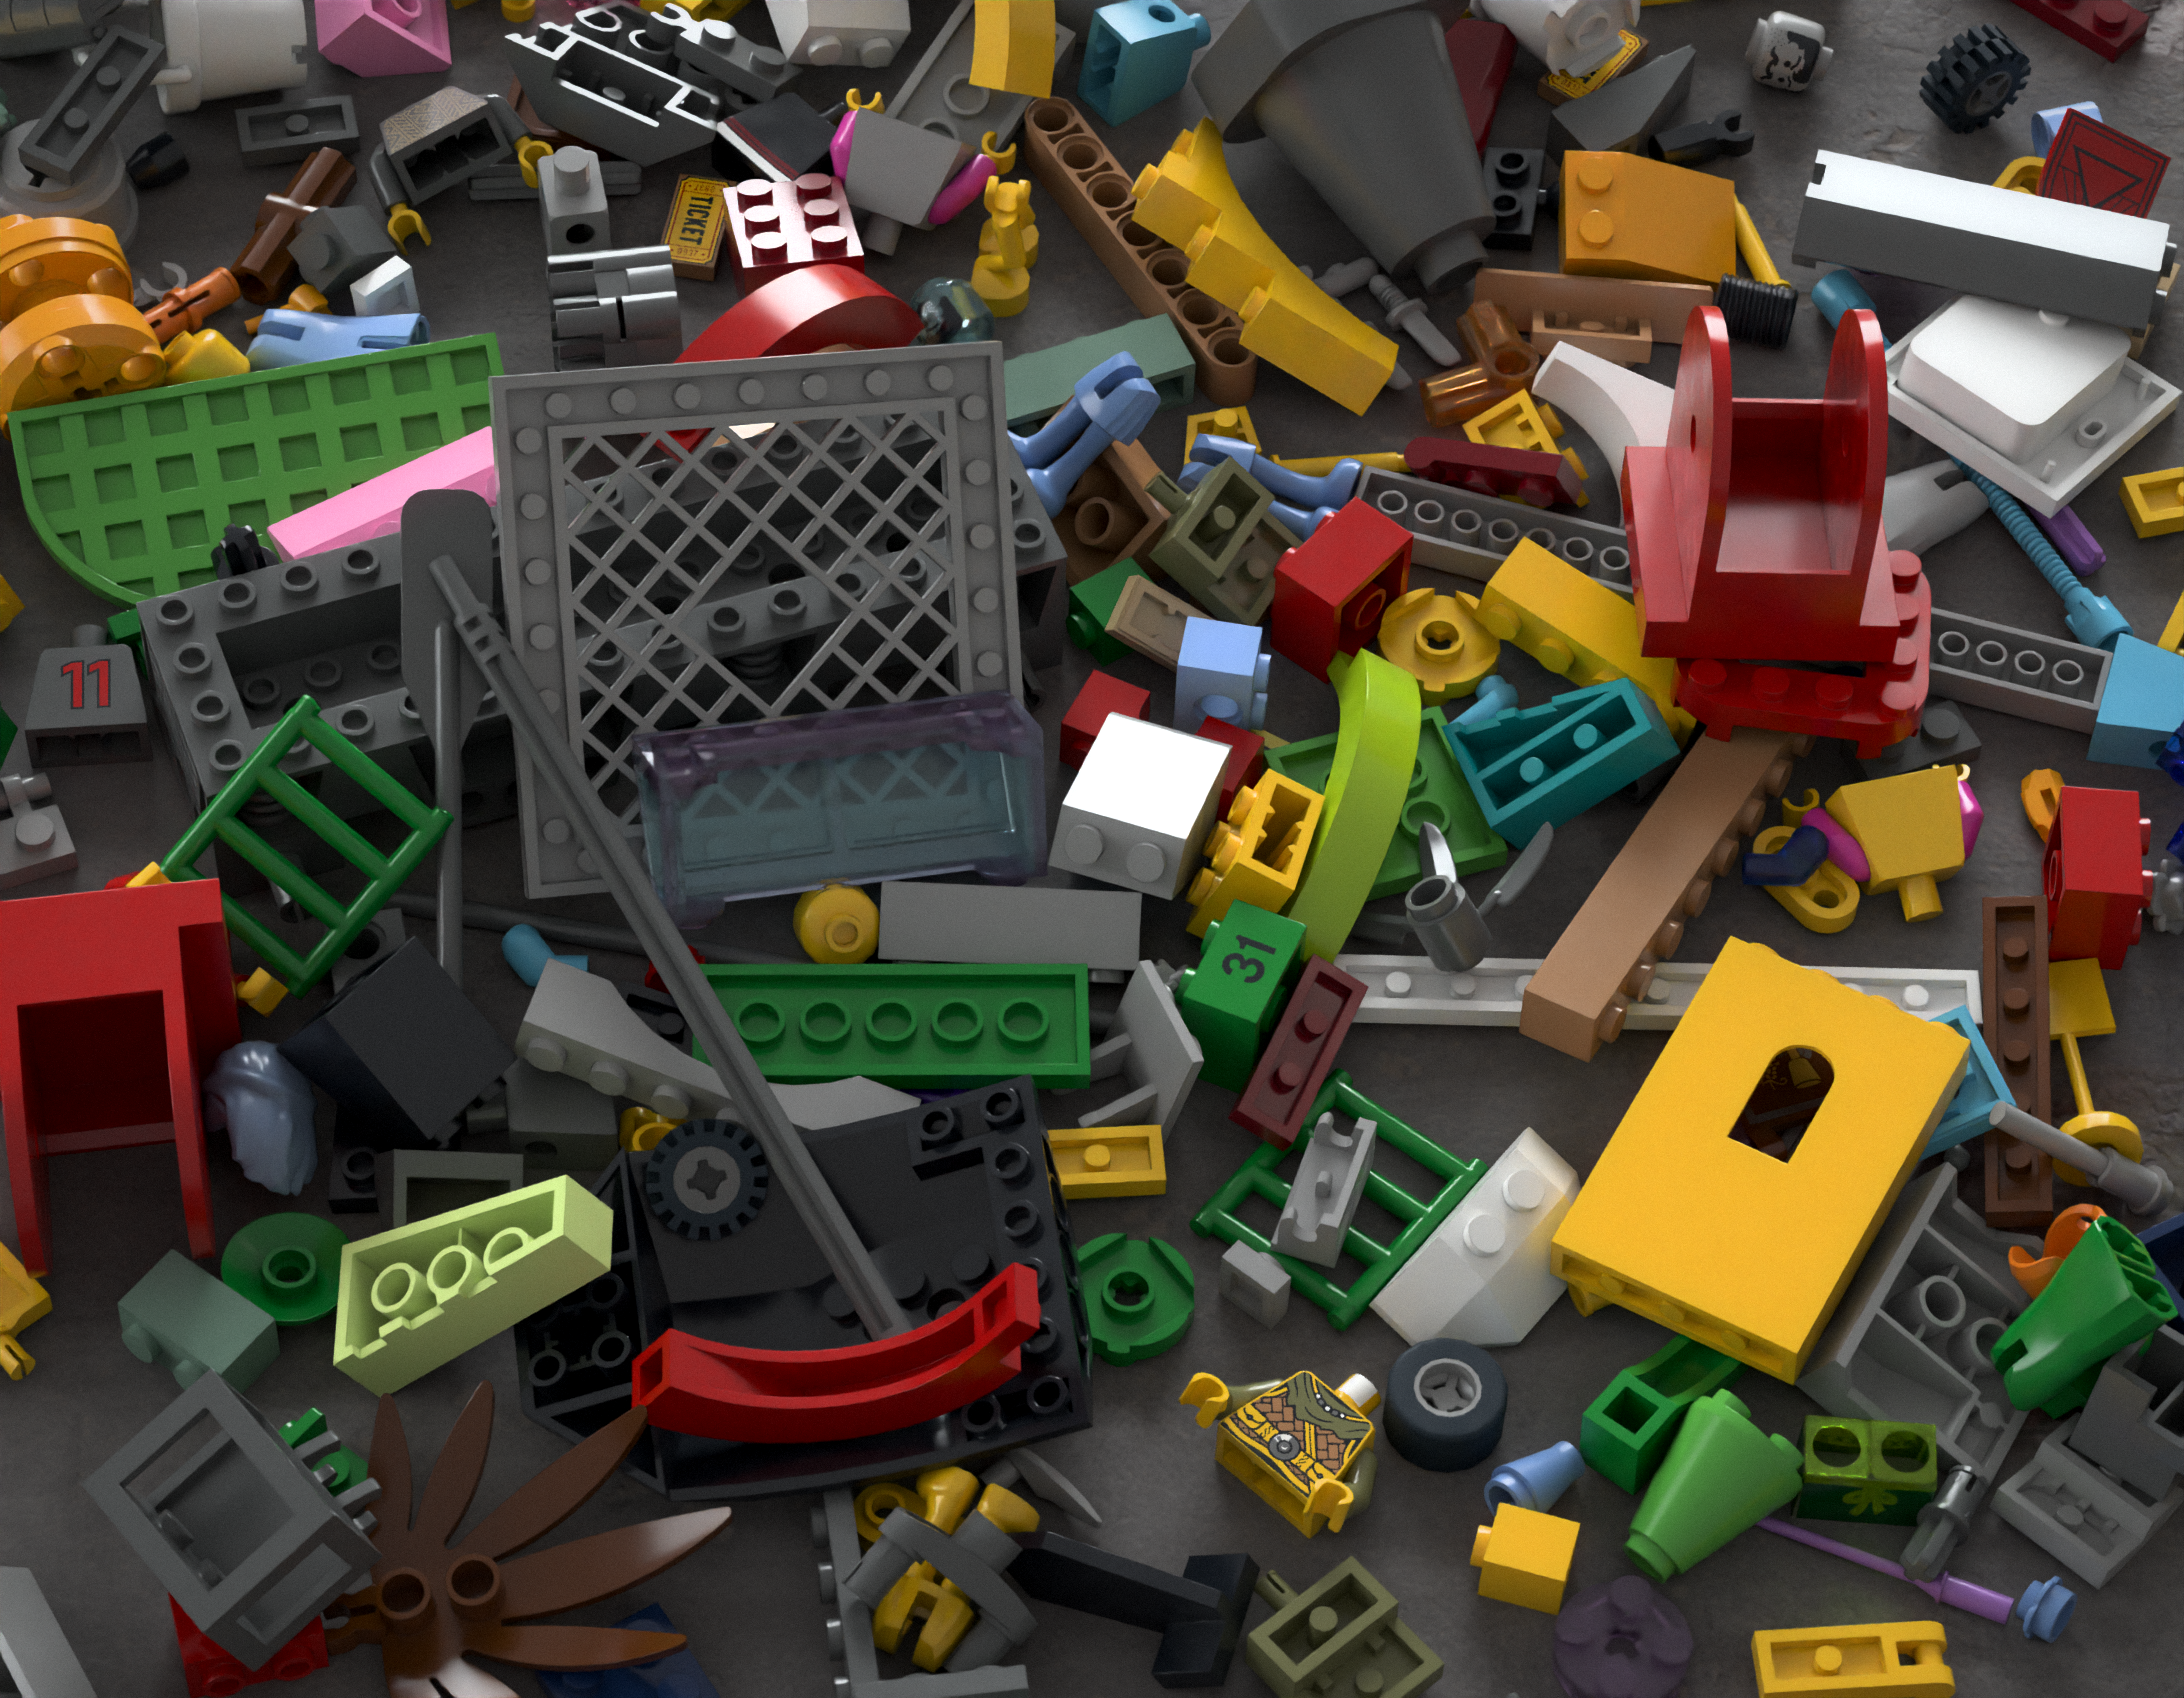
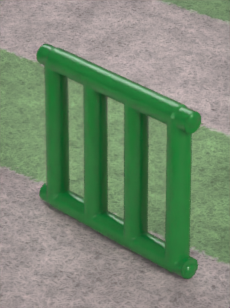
M306 694L301 697L293 708L289 709L159 865L160 871L172 883L208 879L192 865L218 836L327 926L329 930L304 958L221 890L226 928L288 978L284 985L299 1000H302L312 987L318 984L437 844L444 832L455 820L449 811L437 805L432 810L320 718L318 714L322 709L312 697ZM301 736L414 829L389 859L277 767ZM259 786L371 878L370 882L347 909L235 817V814Z
M1336 1068L1324 1079L1294 1143L1283 1152L1264 1141L1201 1207L1200 1211L1189 1221V1227L1201 1238H1207L1212 1233L1230 1246H1233L1240 1240L1257 1253L1264 1252L1271 1255L1282 1265L1286 1274L1291 1276L1290 1286L1329 1312L1327 1320L1330 1325L1336 1330L1344 1332L1368 1309L1369 1304L1487 1173L1489 1167L1478 1158H1472L1466 1163L1351 1087L1353 1085L1351 1076L1345 1070ZM1333 1107L1355 1121H1358L1361 1117L1377 1122L1376 1135L1448 1182L1426 1205L1371 1168L1362 1194L1408 1224V1226L1386 1248L1350 1224L1341 1250L1368 1267V1269L1347 1292L1296 1257L1270 1250L1271 1241L1232 1215L1253 1191L1281 1210L1284 1209L1292 1184L1272 1171L1293 1149H1296L1303 1155L1305 1154L1310 1138L1314 1139L1315 1130L1313 1128L1317 1125L1320 1116L1329 1112Z

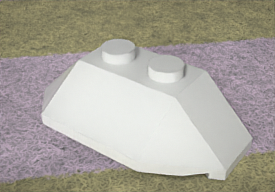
M1527 1127L1374 1298L1369 1306L1412 1347L1419 1342L1442 1337L1464 1340L1479 1348L1516 1346L1568 1288L1567 1281L1550 1274L1551 1240L1581 1191L1577 1172L1535 1131Z

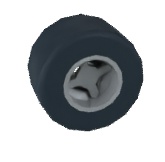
M1442 1337L1422 1341L1409 1348L1399 1356L1388 1374L1382 1422L1389 1443L1403 1459L1424 1470L1451 1473L1470 1469L1488 1458L1502 1437L1509 1389L1502 1368L1487 1351L1464 1340Z

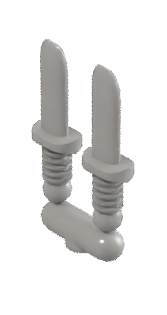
M1362 257L1347 265L1336 263L1323 276L1317 278L1325 283L1326 289L1324 292L1341 306L1343 305L1337 299L1338 297L1369 283L1370 292L1377 296V300L1389 312L1385 322L1392 331L1405 328L1423 350L1439 364L1452 366L1462 361L1457 350L1425 316L1428 310L1427 305L1420 298L1407 299L1394 283H1391L1389 277L1379 274V266L1374 259ZM1371 321L1364 322L1379 332L1378 328ZM1396 361L1394 371L1385 384L1393 389L1400 390L1413 385V382Z

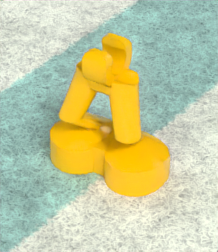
M989 176L984 194V206L992 214V218L983 223L981 230L979 257L974 263L971 279V306L981 315L1009 317L1020 313L1027 307L1029 302L1030 276L1027 270L1035 264L1038 258L1039 233L1033 224L1036 218L1029 205L1030 182L1020 179L1019 184L1005 182L998 186L999 177Z

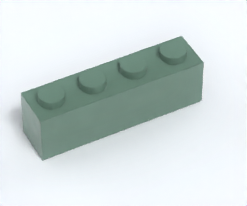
M1167 313L1144 320H1134L1121 327L1091 336H1081L1070 342L1034 353L1021 354L1014 359L1003 362L1007 430L1019 437L1025 438L1038 433L1070 396L1076 395L1074 385L1101 363L1123 351L1130 352L1143 371V378L1149 380L1161 398V402L1153 415L1193 403L1196 363Z

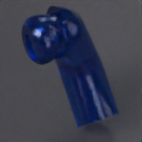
M1805 825L1797 828L1792 833V837L1777 854L1744 853L1742 861L1743 885L1801 886L1826 861L1830 848L1827 836L1815 826Z

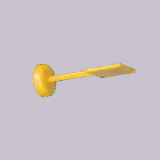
M2098 958L2049 963L2050 1040H2060L2079 1114L2065 1122L2059 1130L2097 1150L2102 1147L2105 1149L2107 1146L2111 1147L2119 1154L2139 1164L2144 1149L2137 1126L2123 1115L2111 1111H2094L2075 1038L2116 1033V1025ZM2052 1156L2054 1171L2063 1181L2076 1186L2093 1187L2087 1183L2086 1173Z

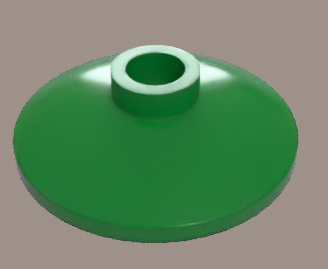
M300 1212L270 1214L245 1225L229 1241L221 1261L222 1283L275 1318L276 1325L296 1326L320 1320L337 1310L342 1246L351 1243V1241L336 1225L321 1217ZM287 1279L297 1280L296 1282L290 1283L282 1282Z

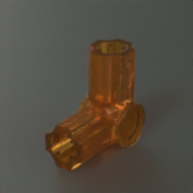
M1491 299L1471 304L1469 309L1457 318L1456 329L1473 364L1419 379V394L1422 399L1425 415L1432 428H1439L1477 417L1524 388L1537 406L1540 401L1539 396L1531 393L1535 375L1540 369L1538 351L1533 345L1523 341L1504 305H1497Z

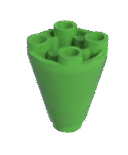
M1719 1389L1712 1398L1704 1395L1698 1397L1689 1406L1628 1528L1631 1537L1622 1546L1624 1553L1642 1572L1659 1583H1665L1672 1573L1681 1575L1792 1500L1803 1488L1802 1479L1797 1472L1798 1468L1805 1462L1800 1451L1779 1434L1773 1433L1768 1438L1761 1430L1748 1421L1752 1414L1747 1406L1734 1394L1725 1389Z

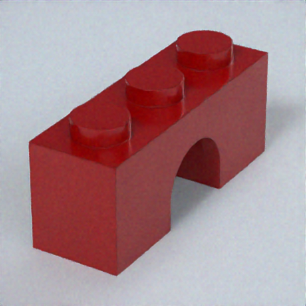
M1094 669L1061 721L1059 761L1071 765L1079 772L1107 716L1111 712L1149 722L1151 692ZM1207 715L1203 724L1194 735L1233 746L1214 822L1216 824L1220 820L1228 824L1227 817L1242 787L1247 786L1253 790L1262 776L1265 738Z

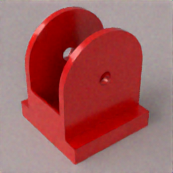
M1695 306L1692 309L1686 324L1666 447L1625 446L1620 478L1641 657L1893 662L1900 630V621L1882 516L1888 451V384L1882 333L1878 319L1871 309H1848L1842 315L1834 339L1823 400L1732 398L1730 349L1723 313L1718 306Z
M219 878L0 901V1101H2L15 1219L24 1267L29 1279L49 1277L52 1275L53 1269L49 1156L176 1142L183 1204L192 1257L194 1260L215 1258V1224L208 1135L205 1131L203 1119L204 1098L201 1090L203 1079L210 1072L213 1061L220 1053L238 1043H243Z

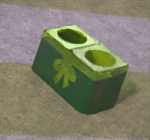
M1805 1415L1796 1448L1805 1459V1462L1797 1470L1802 1479L1803 1488L1796 1518L1908 1527L1918 1526L1917 1515L1923 1505L1933 1502L1937 1487L1936 1424ZM1814 1451L1860 1454V1456L1853 1464L1837 1468L1821 1462L1816 1457ZM1882 1456L1913 1458L1922 1462L1925 1466L1921 1470L1912 1473L1899 1472L1891 1468ZM1872 1472V1475L1879 1480H1869L1868 1476ZM1800 1492L1791 1500V1516Z

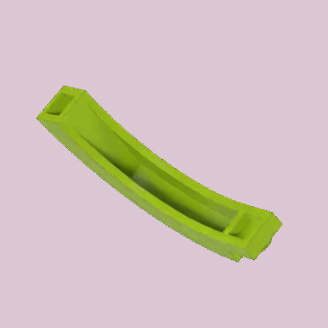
M1362 647L1355 658L1338 650L1326 670L1339 698L1340 726L1338 742L1329 779L1323 794L1325 800L1295 891L1277 913L1307 925L1304 962L1314 953L1332 964L1360 914L1388 851L1407 796L1417 755L1421 727V698L1415 675Z

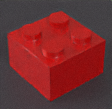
M1356 496L1339 512L1332 511L1325 515L1317 525L1314 534L1298 549L1295 547L1288 549L1275 566L1273 577L1276 579L1274 602L1270 609V617L1272 618L1270 646L1328 685L1331 680L1326 670L1337 651L1340 650L1355 658L1361 647L1364 649L1369 647L1377 639L1385 610L1397 598L1407 593L1414 534Z
M2071 786L2061 787L2041 860L2042 895H2047L2049 963L2098 958L2100 969L2121 970L2128 945L2138 946L2142 924L2140 908L2150 907L2153 891L2152 870L2142 869V856L2146 857L2149 850L2151 825L2149 818H2140L2139 792Z

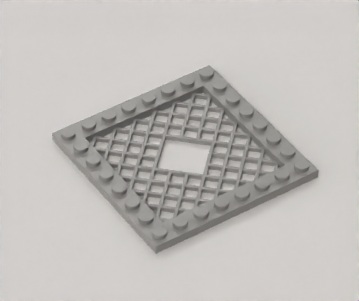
M1002 341L488 377L506 639L513 647L517 658L583 770L585 771L583 740L607 760L590 781L596 792L616 768L641 789L640 793L619 817L608 808L606 809L653 888L1033 852ZM938 411L939 430L919 412ZM901 414L881 439L856 418ZM839 418L818 444L793 423L795 421ZM911 421L936 442L914 469L890 448V445ZM776 423L755 448L751 447L729 427ZM848 425L873 446V449L852 473H849L826 452ZM712 428L691 454L665 432ZM785 430L810 451L809 455L788 479L763 457ZM649 432L627 458L601 437ZM721 435L726 437L747 456L725 484L699 462ZM584 437L563 462L562 439ZM658 439L683 461L661 489L635 467ZM593 444L620 466L597 493L571 472L573 467ZM882 455L907 477L885 504L860 482ZM939 457L941 460L943 495L923 478ZM819 460L844 481L822 509L797 487ZM755 465L781 486L759 513L733 492ZM692 469L717 491L695 519L669 497ZM628 474L654 496L631 524L605 502ZM565 480L590 501L569 526L567 523ZM915 485L940 506L918 533L893 512ZM852 490L877 511L856 538L830 517ZM789 495L815 516L793 543L767 522ZM726 499L751 521L729 549L703 527ZM662 504L688 526L666 553H663L639 532ZM598 509L624 531L601 559L575 537ZM886 520L911 541L889 568L864 547ZM943 521L945 525L946 558L927 542ZM823 524L848 546L826 573L801 552ZM760 529L852 610L771 707L678 627ZM696 534L722 556L700 583L695 581L674 562ZM632 539L658 561L636 588L632 587L609 567ZM569 545L594 566L573 592ZM919 549L944 570L922 597L897 576ZM856 555H859L881 575L860 602L855 600L835 582L836 578ZM666 570H669L692 591L670 618L644 597ZM602 575L606 576L628 596L606 623L602 622L580 602ZM890 584L915 605L893 632L868 611ZM947 585L949 591L950 622L931 606ZM637 604L662 625V628L640 653L614 632ZM574 611L599 631L578 656L576 652ZM923 613L948 634L926 661L902 641V638ZM860 619L864 620L885 639L864 666L860 665L839 646ZM671 634L696 655L674 683L648 662ZM607 639L633 661L610 689L584 667ZM894 648L919 669L897 696L872 675ZM951 649L954 686L935 670ZM831 653L856 674L834 701L809 680ZM705 664L730 684L729 688L708 712L683 692V689ZM641 669L667 690L644 718L619 697ZM578 675L603 696L582 722ZM927 677L952 698L930 725L905 704ZM864 683H867L889 703L868 730L864 729L843 710ZM802 688L827 709L805 736L780 716L781 712ZM739 693L764 714L742 741H739L716 721ZM675 699L701 720L679 747H676L653 727L655 722ZM611 704L637 725L615 753L589 732ZM898 712L922 732L921 736L901 759L896 757L876 739ZM955 713L958 750L939 734L940 730ZM836 717L860 738L838 765L814 745V742ZM772 723L777 725L797 743L796 747L775 771L750 750ZM513 726L525 897L537 899L611 892ZM709 728L735 749L712 777L687 756ZM645 734L649 735L671 754L649 782L623 762ZM931 741L955 761L954 765L934 788L909 768ZM869 746L894 767L872 794L847 774ZM806 752L831 772L809 800L784 780ZM743 757L768 778L746 806L721 785ZM680 763L705 784L683 811H680L657 791ZM902 775L925 794L883 799ZM960 776L961 792L946 793ZM840 781L863 800L821 804ZM776 787H779L799 805L797 807L758 810ZM714 792L737 811L694 816ZM650 798L674 817L630 822Z

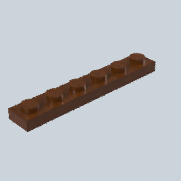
M2047 895L1982 897L1984 1042L2018 1109L2052 1126ZM1998 1128L1984 1132L1986 1228L2051 1226L2053 1223L2052 1156Z

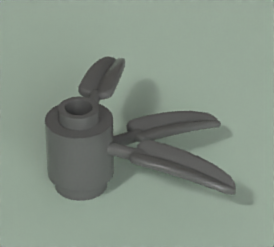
M1548 821L1541 826L1516 862L1488 893L1482 905L1476 909L1463 886L1459 884L1455 862L1446 839L1438 827L1432 823L1424 822L1419 832V854L1423 880L1414 885L1406 895L1405 905L1408 909L1406 916L1360 911L1349 935L1372 942L1399 945L1406 941L1408 934H1416L1437 969L1446 972H1463L1474 968L1483 960L1492 941V935L1483 920L1497 905L1502 908L1513 905L1530 885L1549 854L1555 837L1553 827Z

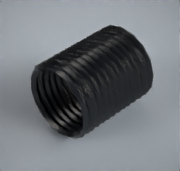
M1726 272L1721 277L1714 306H1718L1723 313L1730 340L1735 338L1738 341L1740 339L1742 342H1752L1753 345L1758 343L1759 346L1764 345L1765 348L1769 346L1771 349L1774 348V350L1779 348L1782 351L1786 347L1792 326L1798 290L1797 288L1792 290L1791 287L1786 289L1785 286L1780 288L1779 284L1774 286L1773 283L1768 284L1767 281L1765 283H1762L1761 280L1757 282L1756 279L1751 281L1750 278L1745 279L1744 276L1739 278L1736 275L1734 277L1733 273L1728 275Z

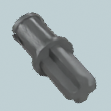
M1966 1465L1952 1467L1934 1501L1923 1505L1917 1515L1918 1528L1899 1558L1901 1565L1905 1568L1904 1576L1909 1580L1919 1579L1927 1584L1934 1581L1953 1548L1959 1547L1966 1542L1970 1534L1969 1521L1989 1492V1483L1982 1474L1977 1478L1970 1491L1965 1490L1976 1469Z

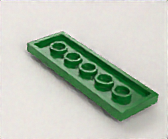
M1088 963L698 964L767 1083L785 1085L823 1084L861 1076L893 1089H979L1031 1074L1036 1089H1090ZM693 1033L692 1058L713 1067Z

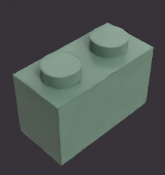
M173 1248L117 1303L123 1330L122 1340L126 1347L140 1360L146 1363H152L155 1360L173 1373L176 1381L185 1391L212 1368L240 1394H243L281 1355L275 1318Z

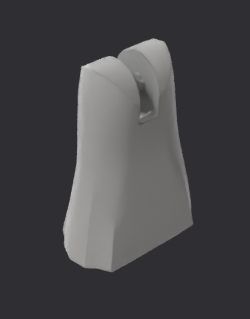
M1952 459L1933 462L1886 477L1882 516L1888 551L1906 550L1919 557L1929 548L1965 529L1985 513L1990 505L1987 496L1974 482H1962L1964 478L1963 470Z

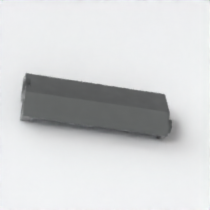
M1818 151L1812 182L1809 183L1791 253L1792 264L1815 269L1817 261L2125 327L2133 329L2132 336L2143 339L2147 324L2160 325L2167 291L2157 289L2156 286L2159 276L2170 278L2178 244L2167 241L2170 224L1829 151Z

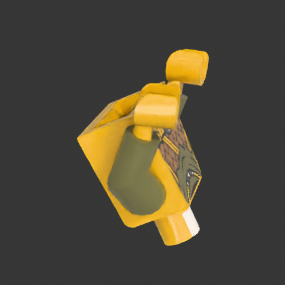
M1299 1371L1286 1380L1278 1378L1241 1386H1225L1220 1379L1208 1373H1197L1192 1377L1178 1401L1182 1405L1192 1404L1200 1408L1195 1421L1201 1428L1210 1427L1214 1420H1222L1218 1423L1215 1459L1306 1537L1312 1538L1328 1517L1330 1518L1328 1529L1337 1533L1340 1531L1345 1519L1368 1509L1371 1504L1379 1464L1373 1452L1376 1430L1366 1417L1381 1404V1397L1375 1386L1367 1378L1357 1373L1352 1374L1333 1391L1313 1373L1308 1371Z

